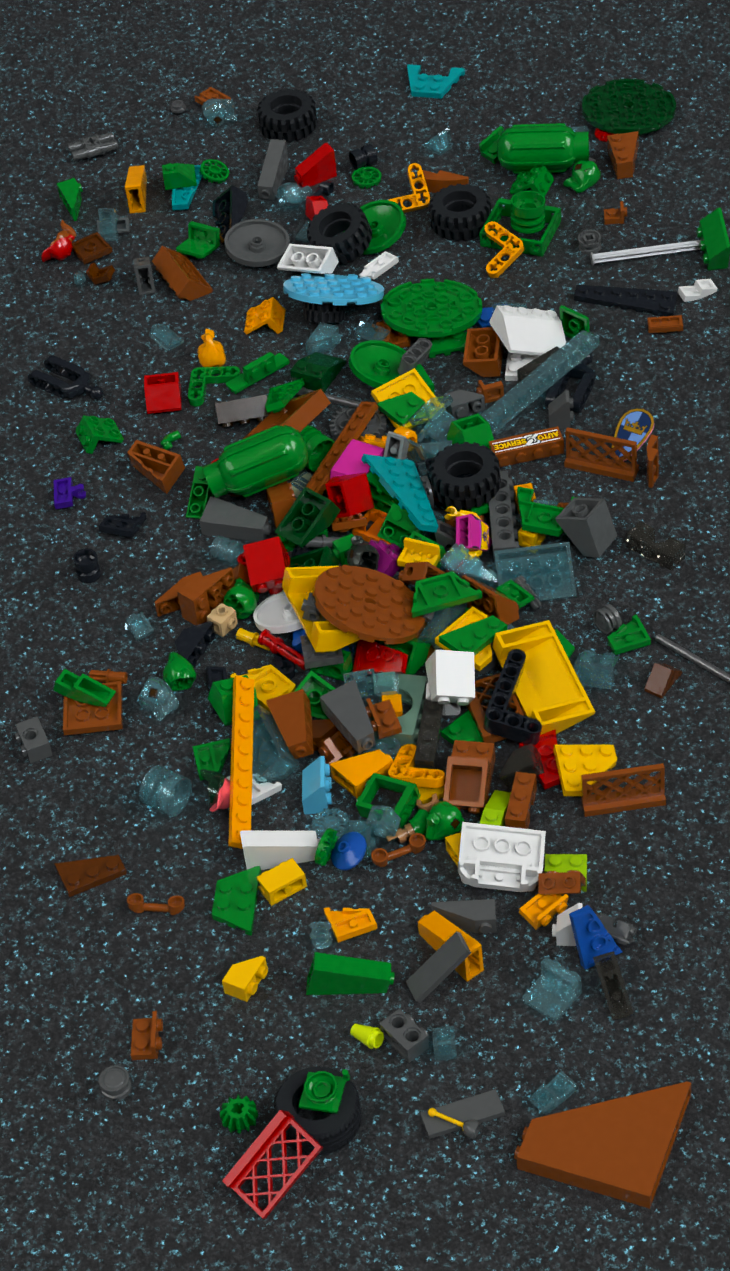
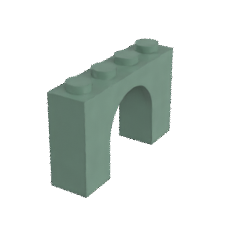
M381 672L378 684L379 700H382V695L401 694L402 702L411 706V709L406 714L397 717L402 727V733L379 739L377 733L374 732L377 745L402 747L406 744L415 745L416 740H420L421 730L419 728L420 725L423 726L424 724L423 711H427L428 700L426 699L427 676Z

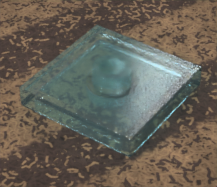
M451 395L430 398L409 420L412 425L432 423L453 402V398Z

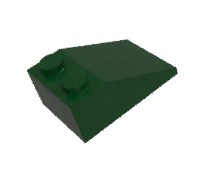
M315 352L296 362L290 370L292 381L303 378L305 383L303 387L313 391L322 389L325 393L347 362L344 359Z
M305 487L275 530V533L302 548L328 528L341 510L330 499Z
M326 546L291 557L289 567L338 566L340 560Z

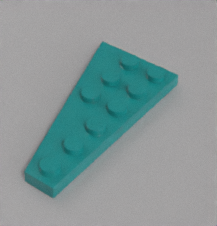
M363 454L361 459L363 463L369 464V470L372 474L378 475L381 485L392 498H397L399 501L398 505L401 509H406L409 513L408 517L414 525L422 531L437 532L439 526L414 461Z

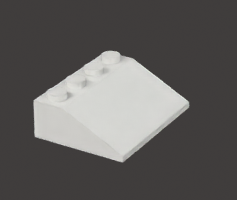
M508 305L496 306L489 323L509 353L568 358L569 353L562 321L556 312L536 308L510 307Z

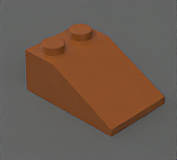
M454 740L451 756L489 759L491 766L487 795L488 802L496 760L495 743ZM454 769L450 800L479 802L482 771Z

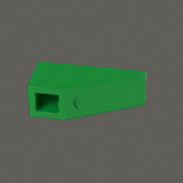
M196 466L186 518L201 519L210 496L213 497V493L206 481L203 467Z

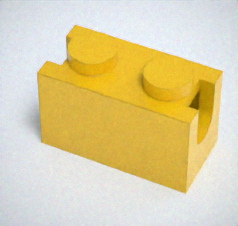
M293 858L257 876V881L260 883V886H258L259 890L271 906L307 887L305 873Z

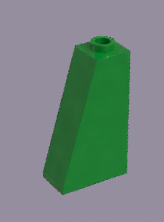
M315 952L307 975L306 995L387 993L389 985L394 983L395 973L391 972V963Z

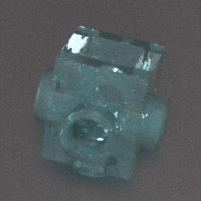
M372 805L366 825L374 831L376 836L385 838L386 836L396 835L401 818L389 806Z

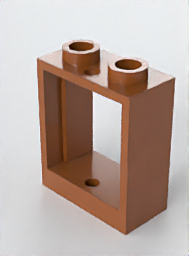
M448 756L443 801L456 806L459 810L463 809L468 810V813L480 814V811H483L487 804L491 766L489 759ZM454 769L482 771L479 802L450 800Z

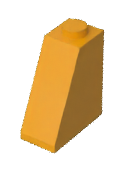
M378 749L331 763V776L354 797L358 798L361 796L366 782L373 773L388 776L393 759L389 754H385Z

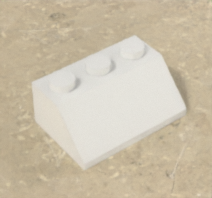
M289 244L277 269L326 274L333 273L339 261L333 247Z

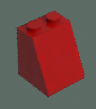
M277 536L243 545L250 585L255 593H264L268 589L282 588L285 567H289L287 550L280 537Z

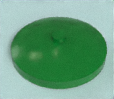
M377 200L360 207L365 213L372 229V239L368 243L369 247L367 250L363 251L364 255L381 252L392 246L401 237L406 226V216L397 203L390 200Z
M364 341L352 349L349 357V366L358 379L372 387L378 388L401 376L398 373V367L402 355L406 351L395 344L385 341Z

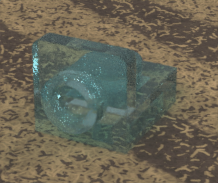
M143 612L139 614L134 613L126 619L124 627L126 630L129 629L137 641L154 632L153 627Z

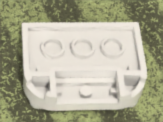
M462 822L458 873L462 883L473 887L505 891H534L539 884V873L543 871L546 831Z

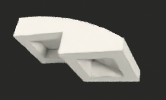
M711 279L695 280L693 286H680L677 292L684 302L707 297L715 293L718 288Z

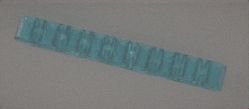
M588 331L579 332L482 413L481 416L490 424L492 433L499 431L599 346V336Z

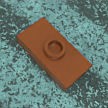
M682 315L647 318L649 333L683 331Z

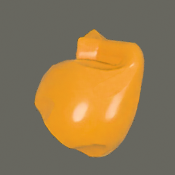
M205 329V333L201 335L204 343L198 347L199 362L202 367H222L226 362L225 351L219 341L213 340L215 334L210 329Z

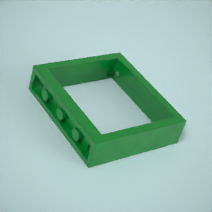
M498 199L480 231V246L503 249L486 236L484 228L488 222L494 221L498 223L502 216L511 217V200ZM545 206V223H549L540 241L519 238L524 245V254L543 257L561 223V208ZM504 235L500 240L506 241L509 237Z

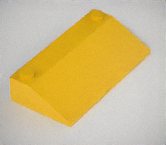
M338 566L285 567L282 588L315 652L336 651L361 640L358 639L359 635L350 631L345 633L327 620L312 622L302 619L304 611L301 610L303 600H308L309 593H312L318 576L324 571Z
M549 620L495 633L492 648L502 669L511 650L520 649L526 654L524 670L515 695L525 716L536 719L541 723V734L555 729L556 734L595 714V710Z

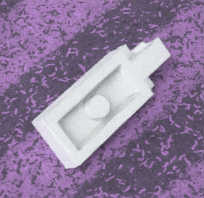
M385 251L365 265L364 270L359 276L360 278L369 277L374 280L397 264L399 259Z

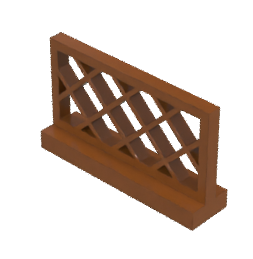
M567 427L565 431L566 459L564 467L634 482L639 471V465L637 464V442ZM571 435L577 436L580 440L575 441ZM588 439H594L597 443L593 445ZM583 442L588 449L584 450L579 444ZM605 443H611L614 447L610 449ZM601 446L606 452L602 454L597 447ZM623 446L632 447V451L627 452ZM575 447L579 452L572 451L571 449ZM619 450L623 456L619 457L614 451ZM610 455L613 459L606 458V456ZM627 458L631 463L624 462L623 460Z
M501 673L476 680L475 688L482 686L485 687L483 693L475 691L474 700L466 705L477 725L483 742L486 743L507 739L491 734L483 727L487 706L481 705L483 699L490 701L492 696L487 695L490 689H495L496 685L493 684L498 681ZM514 694L510 708L516 709L515 713L524 716Z
M664 763L581 775V802L585 817L666 805ZM659 771V773L656 774L654 777L649 775L652 772ZM631 775H638L633 780L629 778ZM610 778H618L613 783L608 781ZM643 779L648 780L644 785L639 783ZM588 781H597L592 786L587 784ZM622 782L628 783L623 788L619 786ZM602 785L607 786L603 791L598 789Z

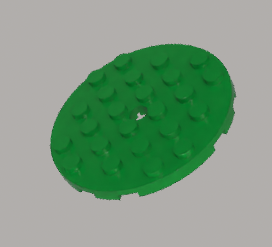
M420 279V283L412 284L410 281L390 290L383 297L381 304V316L384 322L394 331L403 333L408 337L435 338L460 334L472 327L482 315V300L477 296V292L465 284L447 279L444 282H435L434 279Z

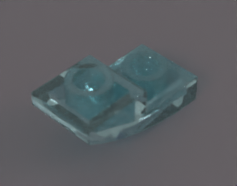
M560 1071L547 1085L543 1083L528 1100L545 1115L571 1096L578 1089V1086L566 1074Z

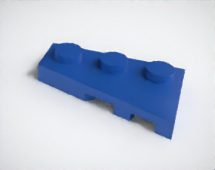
M587 905L569 913L580 963L585 970L622 953L620 947L607 932L591 907Z

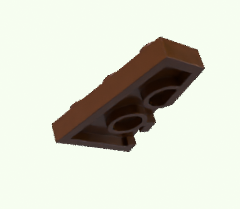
M119 855L54 863L69 897L127 874Z

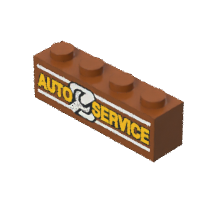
M557 426L489 441V450H492L498 458L499 467L564 454V439Z

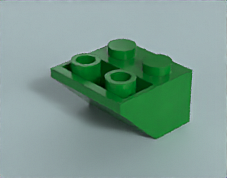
M474 414L452 421L447 440L452 444H464V442L473 444L475 442L479 443L480 446L484 445L489 448V441L494 440L490 424L480 414Z
M394 502L377 536L404 549L403 540L405 537L408 538L413 530L420 534L423 531L419 530L409 519V513L406 509H401L398 505L399 502Z

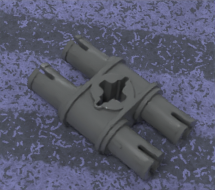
M112 132L103 135L95 134V136L81 138L80 141L67 144L74 161L83 158L91 159V157L99 155L103 156L106 152L118 149L117 141L114 140Z

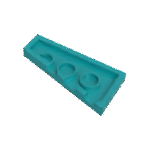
M195 165L197 186L172 189L173 210L189 209L203 176L200 173L201 165Z

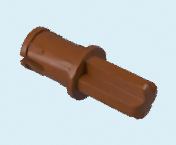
M107 669V671L91 670L89 672V677L98 682L121 681L122 684H126L128 680L127 672H115Z

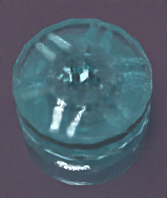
M156 765L145 775L140 786L139 798L143 804L153 809H158L170 817H175L187 805L192 792V783L188 777L174 773L162 765Z

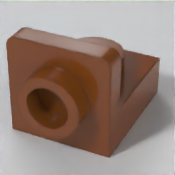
M620 201V208L604 209L605 225L624 224V217H627V207H624L623 201Z
M482 380L478 381L476 392L484 395L485 404L504 399V387L501 381L484 385Z
M330 737L321 739L316 743L318 752L326 758V764L330 765L343 757Z

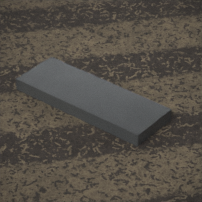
M456 931L406 981L416 1002L421 1003L471 954L460 932Z
M496 1089L435 1108L437 1112L463 1123L467 1120H476L482 1123L505 1116V1110ZM428 1110L420 1112V1117L429 1139L462 1129V1127L439 1117H430Z

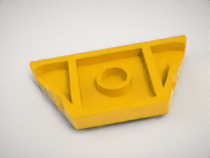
M271 664L262 666L259 669L247 670L248 674H244L254 680L258 704L270 714L272 713L266 700L294 692L296 689V684ZM236 673L231 674L230 678H234Z

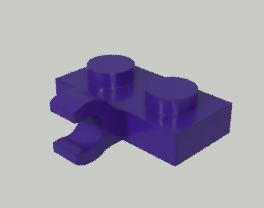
M71 477L54 480L55 509L72 507L73 496L79 499L86 498L84 484L73 486Z

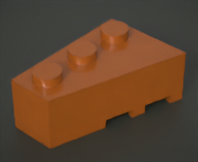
M639 131L607 136L608 154L617 179L633 177L637 150L639 148Z

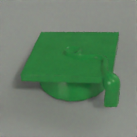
M342 1070L343 1077L333 1076L326 1071L308 1072L299 1108L338 1114L345 1084L350 1080L348 1070Z

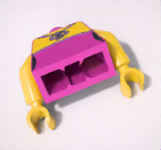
M453 506L448 507L445 511L451 514H446L444 518L451 520L456 516V551L458 554L454 551L446 552L444 555H450L451 560L444 562L449 564L456 559H459V561L475 560L482 555V552L488 551L492 545L488 525L475 512L457 511Z

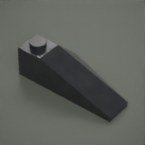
M233 185L213 201V217L217 220L215 224L219 227L222 244H225L224 240L227 231L241 221L248 204L247 193Z

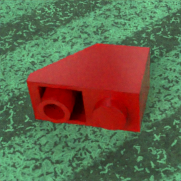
M306 196L305 215L312 221L315 214H319L321 209L327 208V200L323 196Z

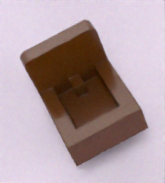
M93 262L87 269L86 274L96 285L102 282H109L115 269L112 265L99 269Z
M340 731L330 738L343 756L339 761L344 758H350L357 752Z

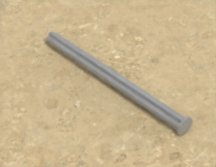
M701 240L596 254L591 252V265L700 250Z

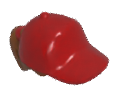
M64 220L60 222L62 231L57 234L55 241L51 242L50 247L43 251L41 255L42 262L51 258L63 261L70 256L72 241L76 237V231L67 225Z

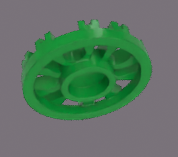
M208 159L202 162L200 173L205 180H209L208 182L211 181L213 183L214 181L220 184L227 180L229 169L221 161Z
M374 167L359 168L353 172L352 182L354 185H358L359 188L364 189L366 187V189H370L371 186H377L381 182V172Z
M328 828L325 831L316 850L315 864L325 866L327 861L330 860L331 850L334 849L338 836L336 835L338 831L332 828Z

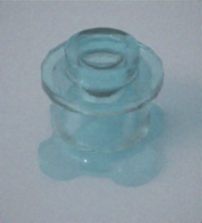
M327 921L324 923H311L310 928L312 932L310 933V939L313 946L319 949L329 947L333 941L332 935L329 933L331 923Z

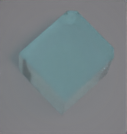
M397 673L373 674L374 693L377 696L399 694Z

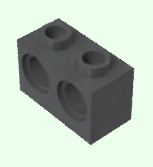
M400 1008L379 1023L380 1030L384 1033V1039L408 1063L429 1049V1035L423 1027L419 1028L411 1015L405 1014Z

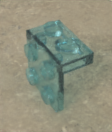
M545 957L541 961V976L523 995L522 1001L549 1019L557 1021L581 995V977L576 972L564 968L559 962Z

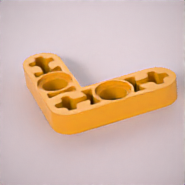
M412 163L408 166L407 175L413 194L389 199L397 204L400 202V207L404 213L427 208L430 203V195L422 168L419 164ZM412 169H415L417 171V178H415L414 172H412ZM417 182L422 183L423 188L416 189L414 184ZM421 193H423L422 196L425 200V203H422V201H420ZM408 200L412 203V205L410 207H405L403 205V202Z
M491 221L485 225L486 236L503 249L487 264L486 271L489 277L497 278L523 253L524 245L517 236L497 222ZM504 235L509 237L506 241L500 240ZM503 256H509L507 261L501 260Z
M406 744L399 749L388 771V777L414 783L417 787L440 788L445 785L444 771L414 768L419 757L416 745Z

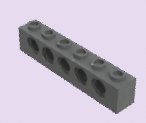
M508 470L500 471V489L496 496L488 502L494 562L516 560V552H519V541H515V539H518L517 528H513L517 526L516 515L512 516V514H515V503H511V501H514V492L510 490L513 488L512 478H508Z

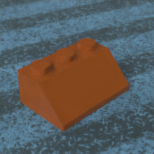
M492 327L467 329L463 365L482 377H496L501 374L504 344Z
M467 575L462 576V579L470 583L471 588L476 591L478 589L482 591L481 599L467 602L468 608L473 606L488 617L494 615L507 625L520 619L519 606L516 601L481 581Z

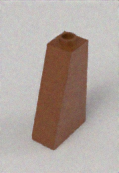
M301 689L266 700L293 757L298 759L314 754L311 703L305 691Z

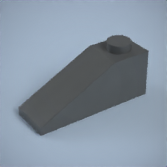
M495 899L431 902L432 912L435 910L461 929L483 934L497 932Z

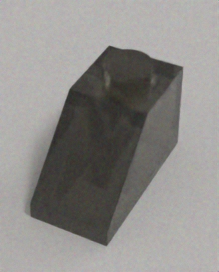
M532 743L514 750L500 771L499 777L507 787L513 785L516 772L536 774V776L544 773L540 753Z

